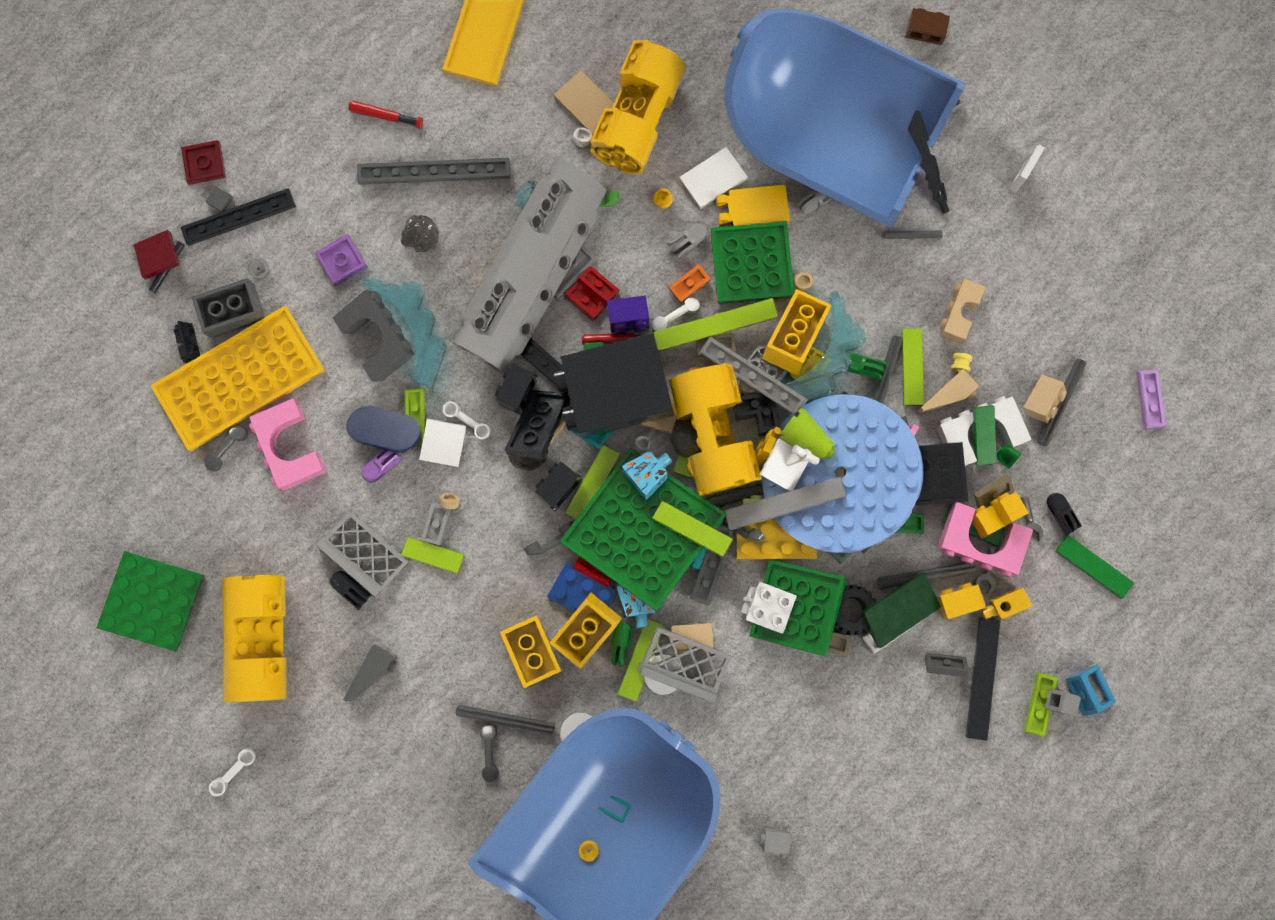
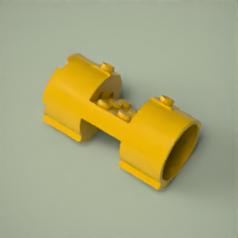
M647 39L633 40L619 73L621 75L619 93L613 107L604 108L590 141L592 144L591 153L600 162L608 167L612 165L616 168H621L620 172L638 175L643 172L658 138L655 128L664 108H669L672 105L686 71L684 61L677 54L663 46L651 43Z
M724 363L708 366L671 378L669 382L674 398L673 413L677 419L685 420L692 418V425L698 435L697 445L702 450V452L690 456L687 464L689 472L695 479L699 496L733 489L762 480L753 442L735 443L727 413L728 408L742 402L732 364Z
M255 575L222 578L224 620L223 703L287 699V657H284L283 617H286V577L282 575Z

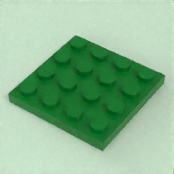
M787 221L710 228L718 304L793 297L795 292Z
M124 551L96 628L176 652L204 575Z
M769 559L763 583L796 595V599L783 634L752 623L749 637L827 657L847 578Z

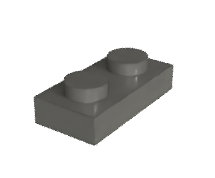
M926 652L925 665L927 673L959 677L968 676L969 670L966 657Z

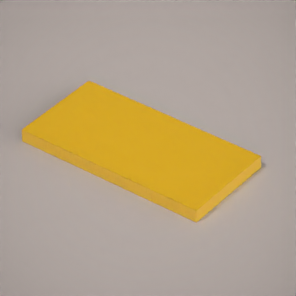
M465 0L442 68L443 72L497 87L525 0Z

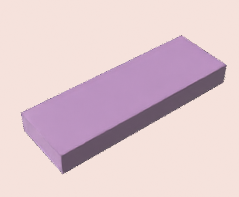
M1159 370L1136 372L1144 429L1166 427Z

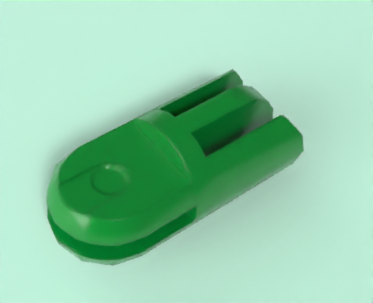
M850 353L844 357L843 367L845 370L882 380V375L880 374L884 373L885 369L883 367L886 366V361L855 353Z
M619 622L613 630L611 662L614 666L617 663L619 667L625 664L628 648H631L633 627L628 623Z

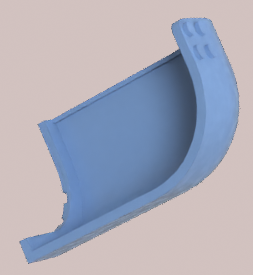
M785 8L769 9L760 12L751 21L748 20L745 27L742 26L737 36L740 39L739 43L733 47L730 54L732 61L725 82V105L728 118L736 136L743 146L766 166L892 228L922 169L920 165L923 157L907 130L915 111L919 110L930 139L926 141L928 148L929 146L933 148L966 83L830 18L802 10Z
M618 708L599 713L580 724L560 743L474 854L468 865L477 876L505 890L523 903L527 900L535 907L534 911L545 920H655L699 861L714 834L720 812V788L717 777L708 762L695 752L697 747L688 740L684 743L685 737L676 730L672 733L671 730L673 728L663 720L659 723L648 714L631 708ZM611 795L631 804V808L623 823L611 818L598 809L602 807L620 818L623 817L627 807L610 798ZM587 840L594 841L599 847V855L592 862H586L579 856V847Z

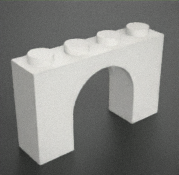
M1005 396L995 399V403L992 404L995 406V425L999 429L1005 444L1014 448L1032 440L1013 396L1007 399ZM984 403V404L979 405V406H977V407L987 406L988 404H987V403ZM969 410L959 413V417L952 420L951 417L941 420V424L936 427L942 443L963 441L965 466L976 462L977 459L968 440V430L973 423V412L970 413Z

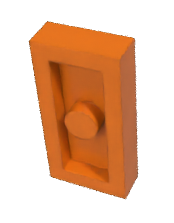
M698 264L672 284L669 290L682 303L707 284L711 278Z

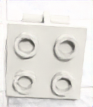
M778 439L760 475L788 491H793L808 461L813 465H817L820 459L811 454V451L808 449H802L798 445L793 447Z
M758 582L757 588L750 586L747 596H744L743 600L745 602L741 612L747 614L745 620L783 634L796 595Z

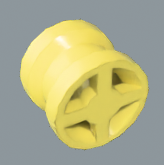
M954 353L952 357L954 363L951 365V370L959 373L964 369L967 373H970L971 368L969 364L973 357L965 353Z

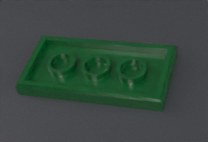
M920 572L863 610L861 615L877 648H882L937 611L941 606L926 573Z

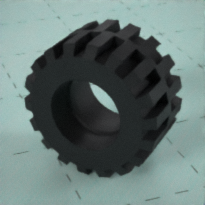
M845 586L834 627L836 632L854 636L869 631L862 615L856 622L846 621L841 614V605L846 599L853 598L860 603L863 611L877 602L876 598L871 596L872 593L865 590L862 586Z

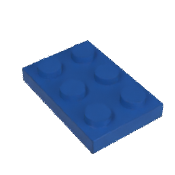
M566 562L547 597L575 612L590 593L610 607L618 591L610 586L606 587L573 569V565Z

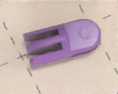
M382 450L363 467V479L369 483L378 481L400 462L403 457L398 453Z

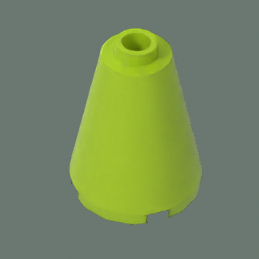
M800 408L798 412L801 414L798 417L793 416L781 432L783 436L778 439L793 447L798 445L802 449H808L811 451V454L821 460L825 458L830 459L836 451L834 448L835 443L807 410Z

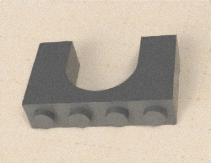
M364 290L333 317L342 334H354L370 320L375 321L381 328L383 341L380 350L362 365L371 381H384L415 355L411 343L405 339L401 327L395 323L391 311L385 307L382 297L376 291Z

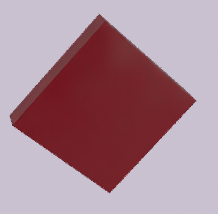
M219 140L181 147L188 185L226 178Z
M169 230L134 244L141 276L144 279L180 265L173 237Z

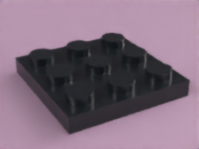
M963 441L919 445L923 462V482L920 496L915 506L968 502Z

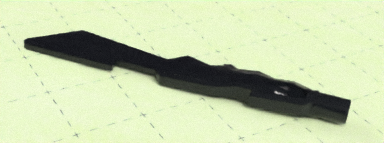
M916 110L907 130L923 157L920 166L926 172L925 180L928 181V189L933 193V199L939 204L942 214L950 211L947 205L944 182L941 183L940 171L936 157L930 153L926 141L930 139L919 110Z

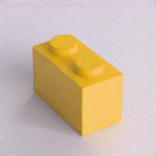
M971 582L959 585L960 589L953 591L952 588L940 591L941 595L936 597L941 606L940 611L943 620L986 608L979 585L972 586Z

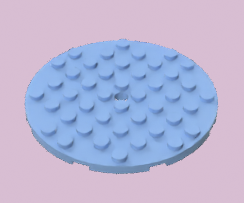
M847 394L832 395L805 404L802 408L807 410L835 443L834 448L836 451L830 459H820L817 465H813L808 461L794 490L838 478L835 473L842 467L846 469V475L842 477V482L847 497L774 519L797 541L824 552H857L883 542L906 522L920 496L923 482V462L918 443L912 431L892 409L867 397ZM791 414L789 417H787L785 421L780 425L781 432L788 424V422L791 420V418L795 416L794 414ZM762 476L765 499L790 492Z

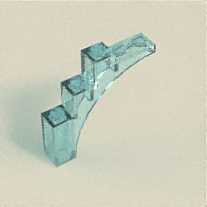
M364 278L362 284L364 289L379 293L407 321L415 348V366L411 380L416 385L433 389L447 345L441 337L432 335L431 338L436 318L430 310L421 308L420 311L425 291L419 283L410 281V283L403 282L401 288L393 283H389V285L382 284V281L376 278H371V280Z
M838 291L830 293L828 300L829 304L832 305L830 310L832 313L833 330L827 351L809 372L797 380L785 384L808 399L805 404L833 395L836 383L831 376L848 371L851 357L846 352L862 348L867 339L864 329H861L859 323L852 325V318L845 310V300L843 297H840Z

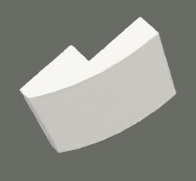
M427 418L419 460L458 467L466 426Z

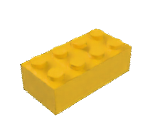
M796 289L766 346L762 359L798 376L832 305Z

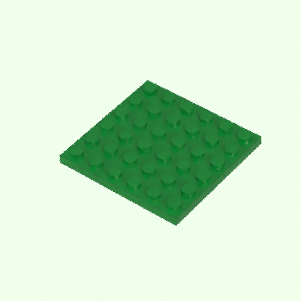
M630 448L562 537L560 543L657 612L704 548L652 519L661 502L663 501L715 530L718 529L727 514L669 474L660 487L645 500L622 470L624 464L642 456Z

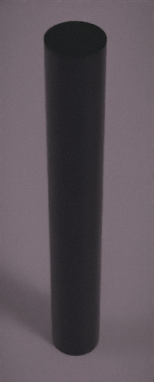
M180 241L175 245L177 256H179L185 246ZM170 269L158 274L148 290L156 294Z

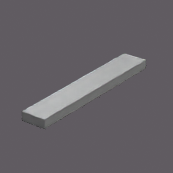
M709 337L700 351V354L717 365L724 363L732 364L737 378L795 416L798 415V410L808 400L712 337Z
M838 477L725 510V513L727 514L726 518L729 529L734 530L843 499L847 496L842 478Z

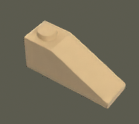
M962 369L917 412L922 414L961 403L965 399L969 401L977 394L975 390L979 385Z

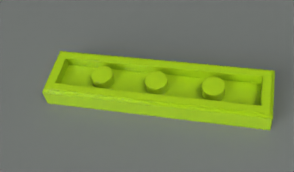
M902 329L903 406H923L922 329Z
M605 445L602 446L565 514L577 519L610 475L620 453Z
M663 501L652 518L654 521L722 558L733 541L732 538Z
M647 619L648 627L642 629L618 695L636 702L644 683L643 676L639 674L637 668L639 663L643 661L657 626L663 629L665 627ZM660 633V635H659V637H658V640H657L658 643H659V641H660V638H661L662 633Z

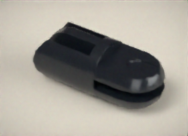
M1060 493L1050 494L1046 504L1064 536L1082 527L1066 497Z
M338 571L332 574L330 578L332 588L357 610H360L371 594L347 573Z

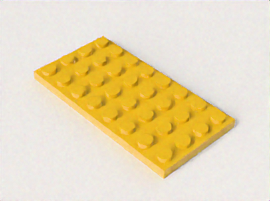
M285 305L150 386L187 450L192 452L326 370L290 310Z

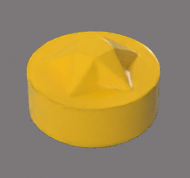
M662 188L656 191L653 201L657 207L664 209L672 204L673 195L668 189Z
M584 841L579 847V856L586 862L594 861L599 855V847L594 841Z

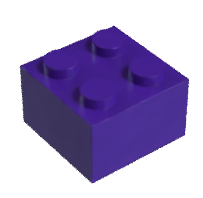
M646 295L607 300L611 333L625 334L627 333L626 331L630 330L643 332L646 328H649Z

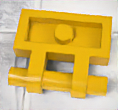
M778 427L771 429L766 434V437L762 438L758 443L755 453L760 467L764 465L781 434V429Z

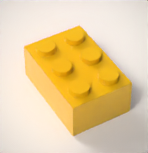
M590 593L553 637L550 644L581 669L616 628L622 617L594 594Z
M538 615L500 632L523 688L563 671Z

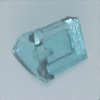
M529 180L525 186L515 192L522 210L538 184L535 180Z

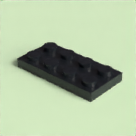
M532 390L506 445V454L543 459L563 415V408L567 406L570 399L568 393Z

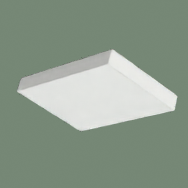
M725 147L680 176L679 180L701 210L716 200L717 195H724L747 180L748 177L728 148Z

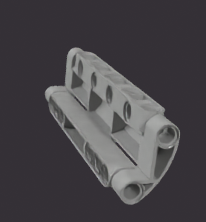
M561 158L556 159L548 173L549 175L546 178L540 179L463 314L462 325L464 327L460 328L453 341L455 346L474 354L490 367L503 374L506 368H509L514 357L519 356L526 347L598 217L597 208L607 192L593 177ZM566 188V190H565L563 196L561 197L559 203L557 204V206H556L554 212L552 213L550 219L548 220V222H547L545 228L543 229V231H542V233H541V230H542L543 226L545 225V223H546L547 219L549 218L551 212L553 211V209H554L556 203L558 202L560 196L562 195L564 189ZM510 288V290H509V292L507 293L505 299L503 300V302H502L500 308L498 309L496 315L494 316V318H493L491 324L489 325L487 331L485 332V334H483L484 331L486 330V328H487L489 322L491 321L493 315L495 314V312H496L498 306L500 305L502 299L504 298V296H505L507 290Z

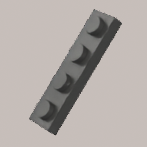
M721 525L717 529V531L732 538L734 530ZM708 549L706 550L690 600L710 605L727 551L722 558Z

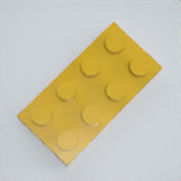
M775 519L743 527L748 532L753 527L758 529L766 537L761 543L747 541L737 533V560L817 559L816 549L790 536Z

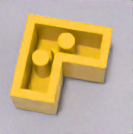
M1006 492L991 501L990 504L992 506L985 508L983 505L976 509L972 524L982 539L1029 512L1017 492L1011 495Z

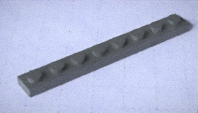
M509 158L357 164V182L359 185L510 179Z

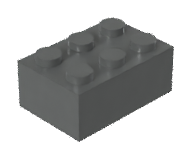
M248 278L191 297L202 333L209 338L254 324L265 318L255 285Z

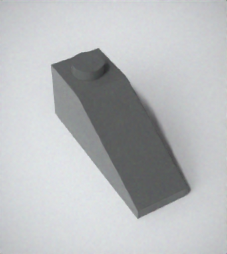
M372 645L343 700L346 702L353 700L389 672H393L397 665V661H395L397 656L377 645Z

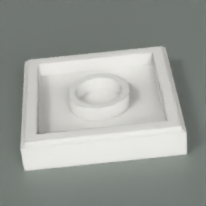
M1040 144L1037 145L1027 157L1010 186V191L1016 193L1027 180L1045 147Z

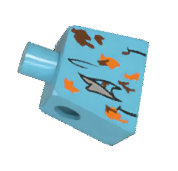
M647 452L624 464L622 470L644 499L647 500L668 478V473L664 468L672 460L666 453L656 459L651 452Z
M620 585L617 586L626 618H635L637 629L648 627L647 616L654 615V610Z

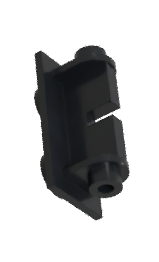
M177 321L178 324L174 326L175 329L173 331L176 342L183 344L178 347L180 359L183 360V363L191 362V359H196L200 356L195 330L192 323Z

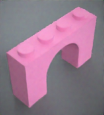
M290 399L249 417L251 420L249 424L250 429L258 437L257 446L261 452H264L266 457L264 463L268 470L271 469L273 474L271 480L276 488L278 487V489L285 491L327 472L323 460L317 452L310 453L293 461L282 460L276 452L275 443L279 433L283 429L305 420L298 401Z
M958 502L953 503L937 549L942 550V554L949 557H954V555L962 557L961 561L981 564L980 568L988 571H992V569L1000 571L999 574L1004 577L1011 578V576L1019 575L1033 529L1016 523L1008 524L1001 547L994 554H983L972 546L969 539V528L976 509Z

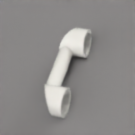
M692 297L687 298L685 305L665 317H656L652 322V330L656 332L666 329L668 323L686 312L689 314L697 313L700 308L699 301Z
M449 401L443 405L444 415L451 418L456 417L474 429V434L477 438L487 439L490 436V427L486 424L477 423L461 412L460 406L457 403Z
M250 748L243 749L238 754V761L223 777L216 778L210 783V794L221 796L227 790L228 782L242 767L254 762L256 759L255 752Z

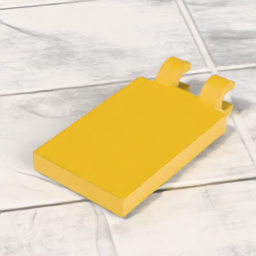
M785 184L729 190V196L717 195V207L728 206L729 213L719 214V225L732 224V226L784 221L790 223Z

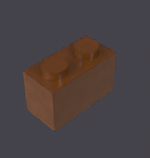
M913 8L909 17L905 38L942 45L947 34L950 16L941 12L934 13L922 8Z

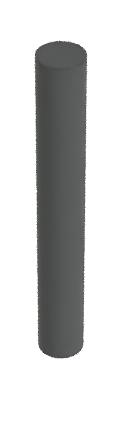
M942 230L884 231V239L942 238L943 236Z

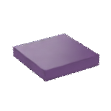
M348 234L315 252L334 286L368 267Z

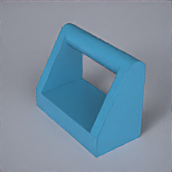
M1098 664L1065 679L1072 694L1081 697L1079 709L1083 716L1100 713L1116 702ZM1091 673L1094 674L1106 699L1102 703L1099 702L1087 676Z

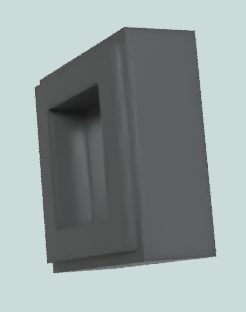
M215 186L205 202L223 212L233 199V196Z

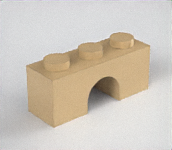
M963 279L960 284L957 283L952 293L955 297L947 305L946 311L948 315L940 323L939 329L942 330L939 336L959 344L966 340L972 322L962 316L961 308L969 307L975 309L981 302L986 289L985 286L967 279Z

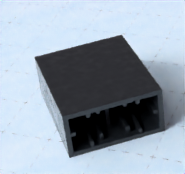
M654 333L560 356L563 368L554 370V377L559 393L569 391L572 406L563 408L568 431L578 429L579 435L582 438L674 416Z

